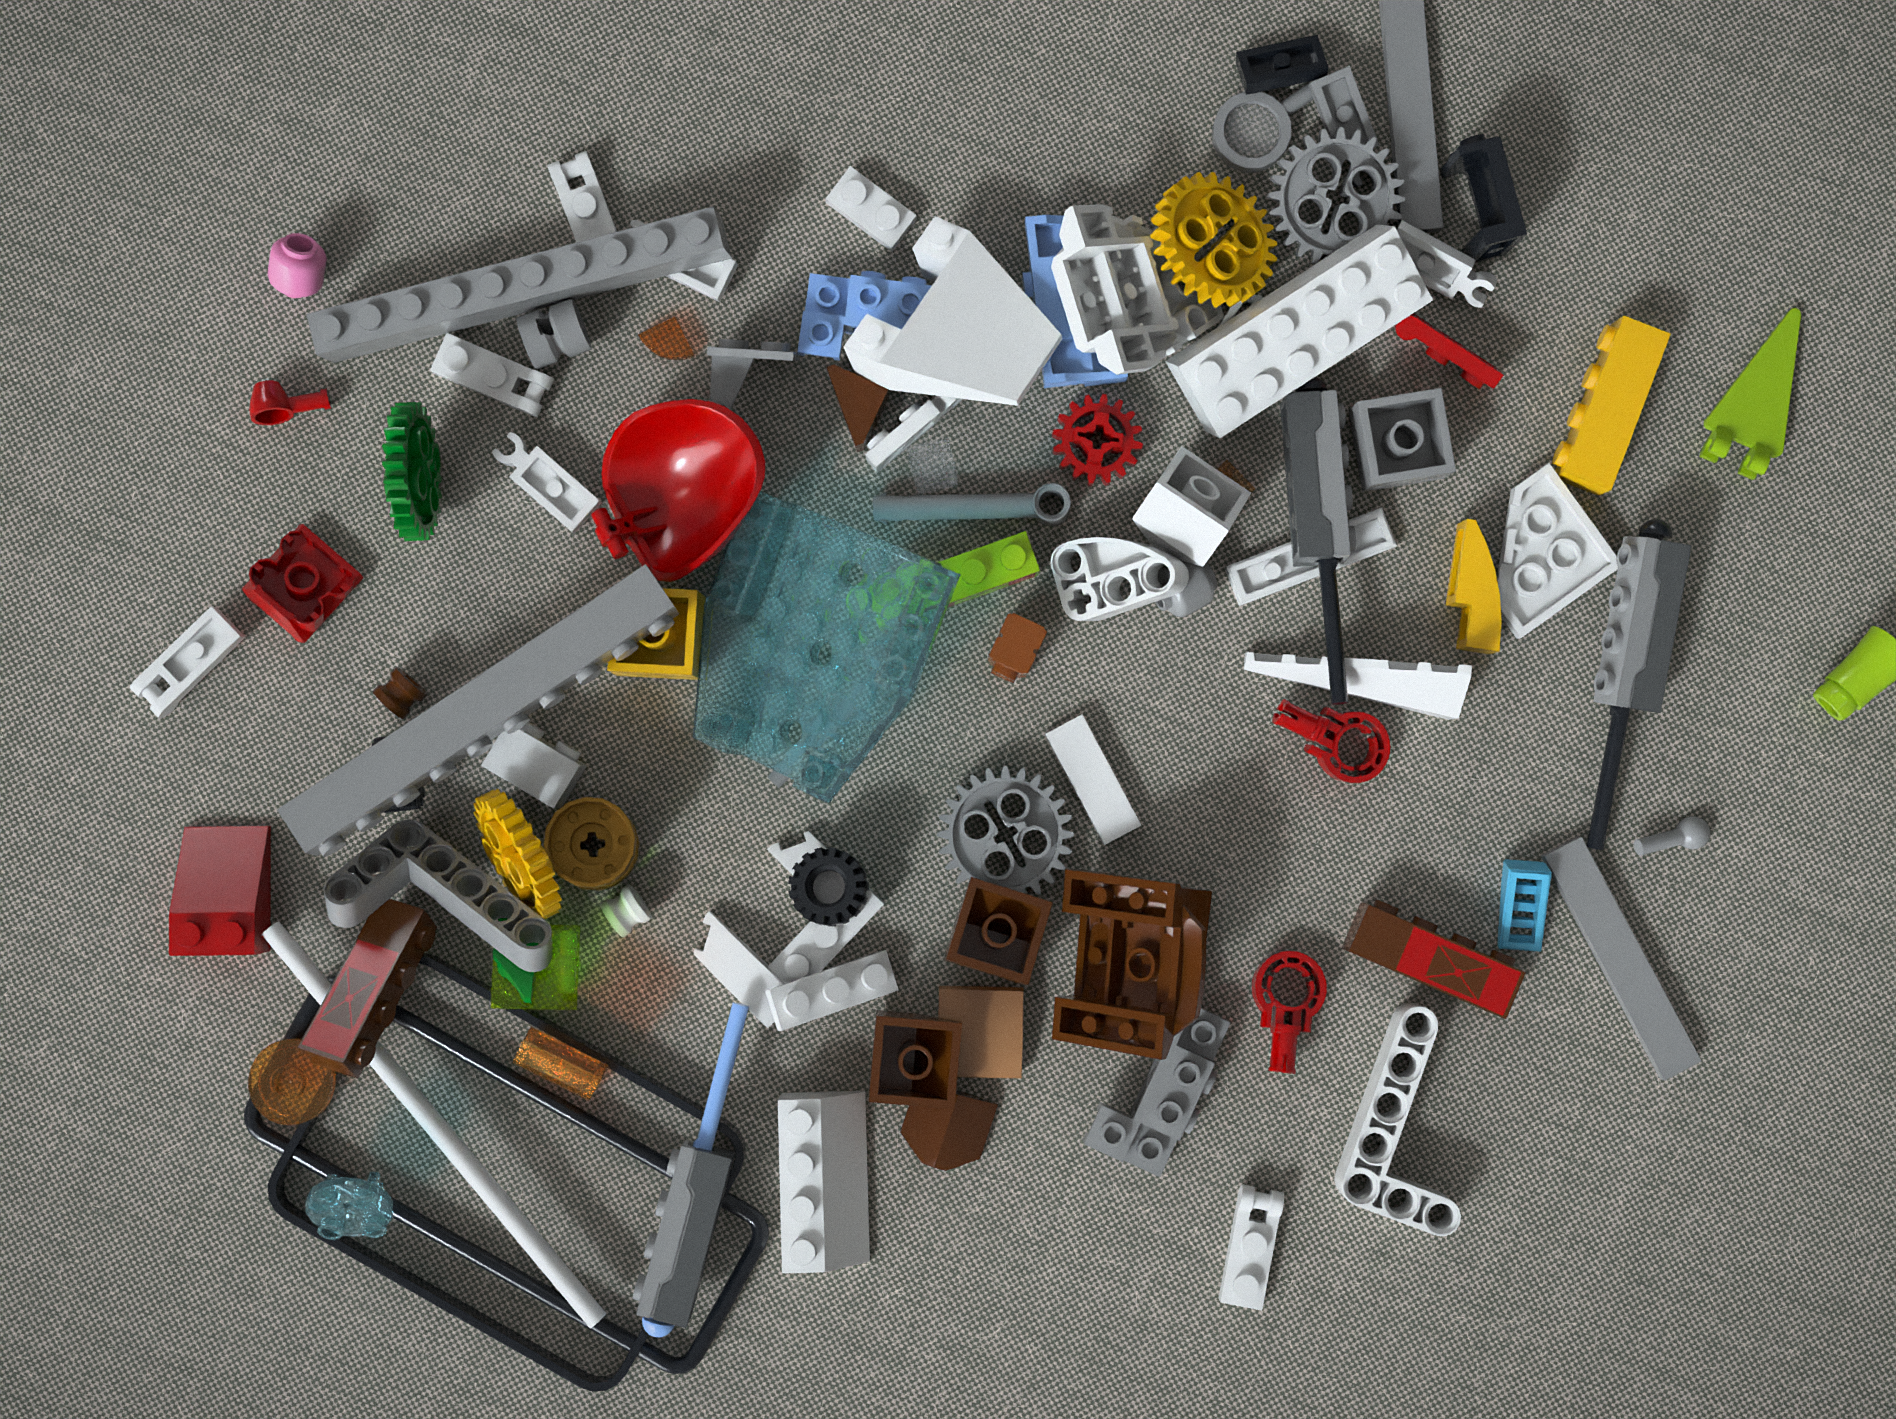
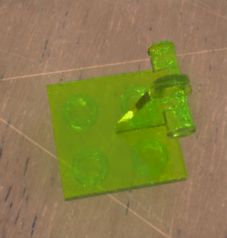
M550 924L553 957L548 967L537 971L532 1003H525L520 998V993L507 978L504 979L498 973L497 963L493 960L491 1009L577 1010L579 967H581V958L579 957L581 925Z

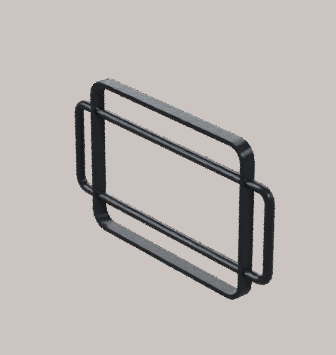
M428 953L423 954L419 962L420 964L436 970L702 1121L705 1107L445 960ZM337 975L327 976L326 978L332 984ZM309 992L248 1099L244 1110V1124L249 1134L260 1143L282 1154L268 1183V1199L277 1214L284 1220L580 1388L595 1392L606 1391L618 1385L629 1371L636 1356L670 1374H685L697 1367L703 1360L764 1251L769 1238L768 1223L764 1215L751 1204L729 1193L730 1188L742 1169L746 1157L745 1140L738 1128L728 1120L720 1117L717 1130L731 1140L736 1152L721 1208L746 1221L752 1228V1236L691 1347L685 1355L674 1357L645 1341L649 1334L644 1328L636 1336L604 1317L592 1328H589L559 1291L303 1147V1143L343 1075L342 1073L330 1069L291 1139L264 1124L261 1117L262 1109L320 1007V1004ZM396 1006L394 1023L666 1177L673 1178V1175L666 1174L669 1163L668 1157L403 1007ZM293 1161L625 1349L629 1353L623 1364L617 1371L607 1376H596L587 1373L297 1208L288 1200L284 1192V1180Z

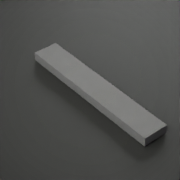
M1379 0L1392 161L1399 164L1393 173L1394 179L1404 180L1402 185L1395 188V195L1405 197L1404 202L1396 204L1397 212L1402 215L1401 219H1398V226L1403 220L1425 233L1440 232L1443 229L1424 0Z
M1576 836L1542 854V860L1551 870V876L1658 1077L1665 1081L1701 1062L1695 1047L1583 838Z

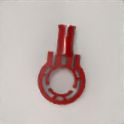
M1283 699L1277 707V710L1283 713H1280V715L1274 713L1273 724L1280 725L1304 737L1306 741L1325 749L1324 751L1311 744H1306L1304 747L1305 752L1317 757L1318 763L1324 772L1338 781L1349 783L1369 781L1376 777L1388 762L1390 755L1389 735L1383 724L1370 714L1356 711L1339 713L1326 706L1320 712L1321 715L1327 717L1324 718ZM1350 718L1353 719L1352 723H1348ZM1362 722H1365L1370 728H1368L1367 726H1365V725H1363V724H1361V723H1362ZM1351 728H1357L1364 734H1370L1373 730L1375 736L1367 738L1369 750L1364 761L1354 767L1345 765L1338 756V743L1344 732ZM1326 731L1329 732L1327 738L1324 737ZM1368 768L1363 773L1355 776H1347L1341 773V769L1361 771Z
M1283 951L1269 956L1257 967L1252 979L1253 999L1261 1011L1260 1027L1270 1028L1272 1033L1270 1067H1268V1071L1296 1074L1295 1062L1298 1035H1300V1032L1311 1033L1312 1016L1321 1009L1326 998L1327 984L1321 967L1315 960L1301 952ZM1287 959H1294L1295 963H1289ZM1279 960L1281 965L1274 967L1270 971L1272 974L1279 972L1282 968H1291L1300 972L1302 977H1308L1311 974L1301 966V964H1304L1314 976L1316 995H1314V980L1306 982L1307 994L1304 1000L1295 1007L1285 1006L1275 999L1271 992L1272 976H1266L1264 988H1262L1264 973L1272 963ZM1313 999V1003H1312V1005H1311L1310 1008H1309V1007H1308V1004H1309V1003L1311 1002V1000ZM1285 1012L1289 1013L1288 1025L1284 1024Z

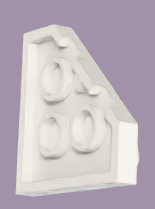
M1550 463L1544 465L1510 491L1497 582L1500 593L1501 618L1514 636L1520 639L1618 569L1617 555Z

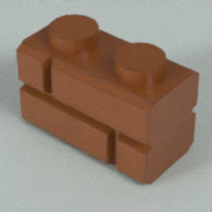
M1015 613L1008 614L988 656V661L993 666L991 674L1010 683H1014L1016 677L1025 678L1046 636L1047 631L1044 629L1045 627Z

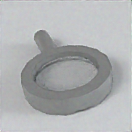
M1308 84L1281 102L1263 92L1246 95L1244 91L1230 97L1219 108L1212 125V144L1228 167L1243 173H1256L1273 167L1284 155L1291 139V120L1289 116L1314 100Z

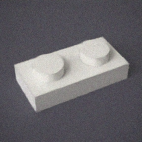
M851 166L825 198L826 204L891 252L894 251L917 220L916 214Z

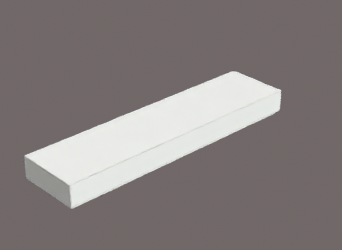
M1382 508L1348 520V526H1354L1356 548L1355 551H1350L1351 555L1344 564H1337L1336 570L1397 547ZM1291 542L1224 567L1239 606L1320 576L1319 565L1293 567Z

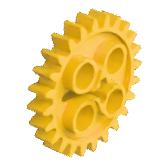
M1200 172L1194 174L1190 179L1185 176L1163 193L1164 197L1155 204V208L1159 212L1151 218V222L1158 226V228L1150 234V238L1161 242V245L1153 253L1154 255L1165 256L1167 261L1160 268L1162 271L1173 270L1175 274L1171 280L1172 285L1180 281L1185 283V296H1188L1195 290L1197 291L1198 303L1200 304L1211 298L1215 308L1226 302L1228 307H1232L1239 301L1245 302L1266 286L1264 281L1273 275V271L1269 266L1277 261V257L1269 251L1277 246L1278 243L1273 239L1267 238V233L1273 230L1274 226L1263 224L1261 220L1267 213L1266 209L1256 211L1253 207L1257 197L1254 195L1246 199L1243 196L1245 187L1243 184L1235 190L1232 189L1229 176H1226L1218 183L1215 172H1211L1205 178ZM1232 218L1234 225L1214 242L1208 252L1196 261L1194 259L1195 254L1214 238L1218 230Z
M499 789L492 790L475 798L476 802L473 805L476 811L473 813L478 820L476 826L483 834V837H481L482 845L498 875L502 876L504 887H507L510 893L544 919L559 913L558 910L562 908L559 902L562 901V898L557 892L560 889L559 885L552 877L555 875L552 863L542 847L540 839L534 836L532 825L527 823L522 810L516 808L513 799L508 800L504 791L500 792Z

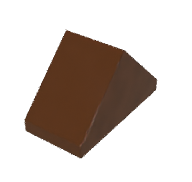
M835 364L826 367L856 451H863L866 449L890 397L889 389Z

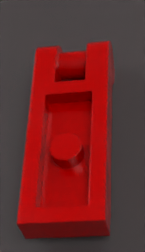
M1415 313L1394 325L1396 333L1401 339L1413 340L1417 338L1429 346L1425 353L1438 363L1446 366L1449 361H1452L1464 369L1459 376L1478 389H1481L1484 383L1494 389L1504 376L1500 369Z

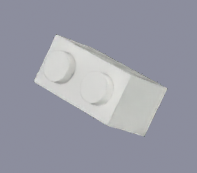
M530 722L511 734H508L506 731L501 733L481 766L553 809L563 807L587 767L586 764L577 760L581 753L561 741H558L557 745L554 746L543 740L542 736L545 732Z

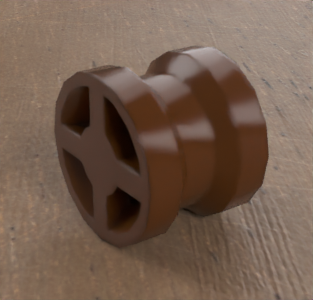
M397 666L390 672L389 681L384 685H378L373 690L378 700L401 719H405L410 714V707L416 701H423L428 695L414 678Z

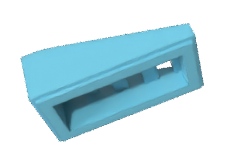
M1504 860L1497 941L1499 949L1541 952L1552 874L1546 863ZM1517 878H1519V879H1533V880H1535V883H1530V882H1516V881H1517ZM1515 893L1534 895V900L1514 899ZM1513 911L1533 912V917L1512 916ZM1510 928H1532L1531 935L1510 934Z

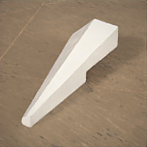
M1245 653L1244 670L1330 691L1327 657L1322 656L1320 659L1296 657V655ZM1344 658L1349 696L1447 720L1459 718L1471 679L1472 665L1459 664V666L1455 667L1432 665V663L1426 662L1407 663Z

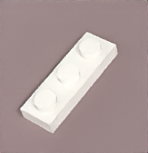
M881 950L765 990L777 1030L783 1031L890 994L899 989L887 951Z

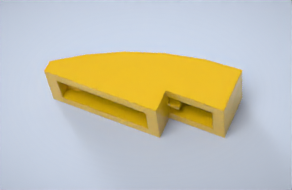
M1466 519L1457 524L1445 606L1462 608L1456 649L1492 654L1500 651L1502 625L1500 593L1496 571L1487 543L1477 521Z

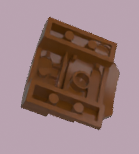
M1065 869L1062 912L1080 914L1074 995L1055 997L1052 1039L1159 1060L1166 1059L1174 1036L1199 1018L1206 973V929L1185 906L1180 883L1083 869Z

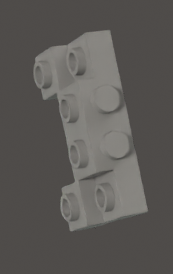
M1201 1008L1199 1018L1174 1036L1167 1058L1164 1060H1153L1131 1108L1130 1115L1100 1102L1089 1132H1086L1082 1139L1083 1143L1121 1162L1126 1161L1160 1177L1176 1141H1180L1184 1132L1190 1134L1196 1124L1199 1110L1195 1109L1201 1093L1208 1095L1215 1082L1217 1072L1212 1070L1215 1065L1213 1060L1231 1022Z

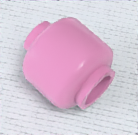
M292 233L278 239L273 243L270 251L268 265L270 284L279 292L291 298H302L316 294L322 288L327 261L324 249L313 238L300 233Z

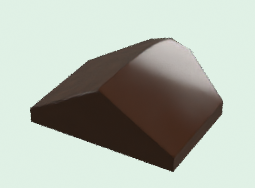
M956 1090L955 1109L908 1106L900 1133L921 1163L947 1171L981 1158L998 1103Z

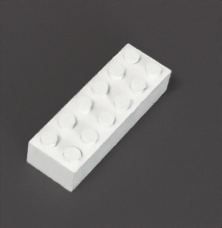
M1375 225L1165 362L1204 430L1221 438L1433 301L1396 228L1393 226Z

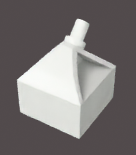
M1181 446L1132 520L1151 546L1164 550L1181 561L1203 567L1230 530L1251 492Z

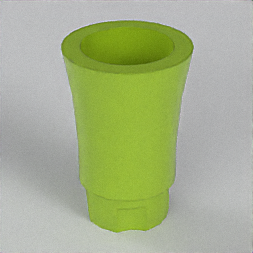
M1871 626L1858 645L1825 677L1826 681L1812 694L1817 703L1838 721L1845 720L1855 710H1861L1875 696L1896 681V638L1877 626Z

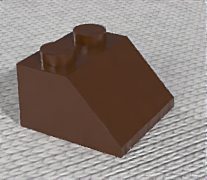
M971 877L955 920L944 961L1018 984L1028 985L1053 902Z
M876 1010L869 1102L955 1109L962 1022L917 1013Z

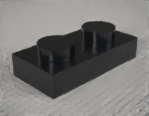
M1318 35L1236 52V66L1246 95L1314 81L1328 75V64Z

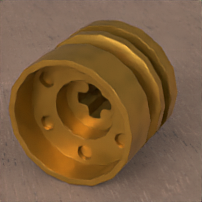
M583 797L568 802L554 813L546 827L544 849L550 858L553 870L560 878L581 889L601 891L614 887L630 875L638 861L640 842L635 826L620 807L603 798ZM596 835L597 839L601 842H605V848L598 849V856L593 857L592 853L588 850H584V844L591 843V836Z

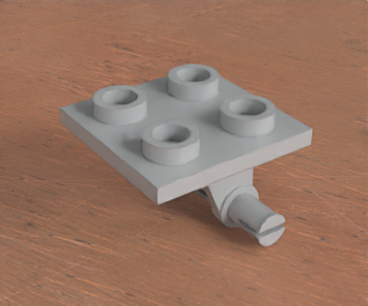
M719 339L718 347H707V355L712 356L710 399L708 401L720 404L731 410L754 358L800 361V355H798V352H790L791 343L761 341V350L749 349L748 340Z

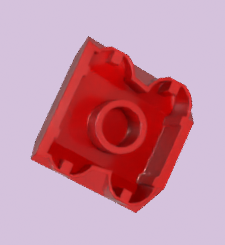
M300 524L294 531H290L281 539L280 547L269 559H260L250 568V580L242 590L252 603L262 609L292 635L296 641L305 644L360 583L363 576L304 524Z

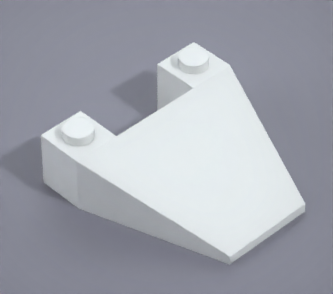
M934 216L912 248L922 276L933 281V285L902 329L866 314L844 345L845 352L855 374L889 390L1018 406L1062 341V334L969 230Z

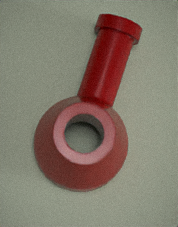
M273 380L256 383L253 386L249 404L251 421L258 425L281 424L292 419L294 413L322 408L325 410L332 409L327 388L320 389V392L288 397L281 384Z

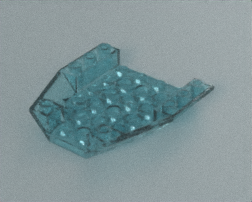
M760 491L752 510L734 537L726 545L704 604L693 738L723 753L744 755L793 779V787L825 803H830L913 698L961 574L943 564L818 512ZM860 564L863 570L862 579L857 585L852 586L849 582V572L854 565ZM825 643H829L832 648V657L823 666L819 661V650ZM797 721L801 725L802 735L800 740L793 744L789 739V729Z

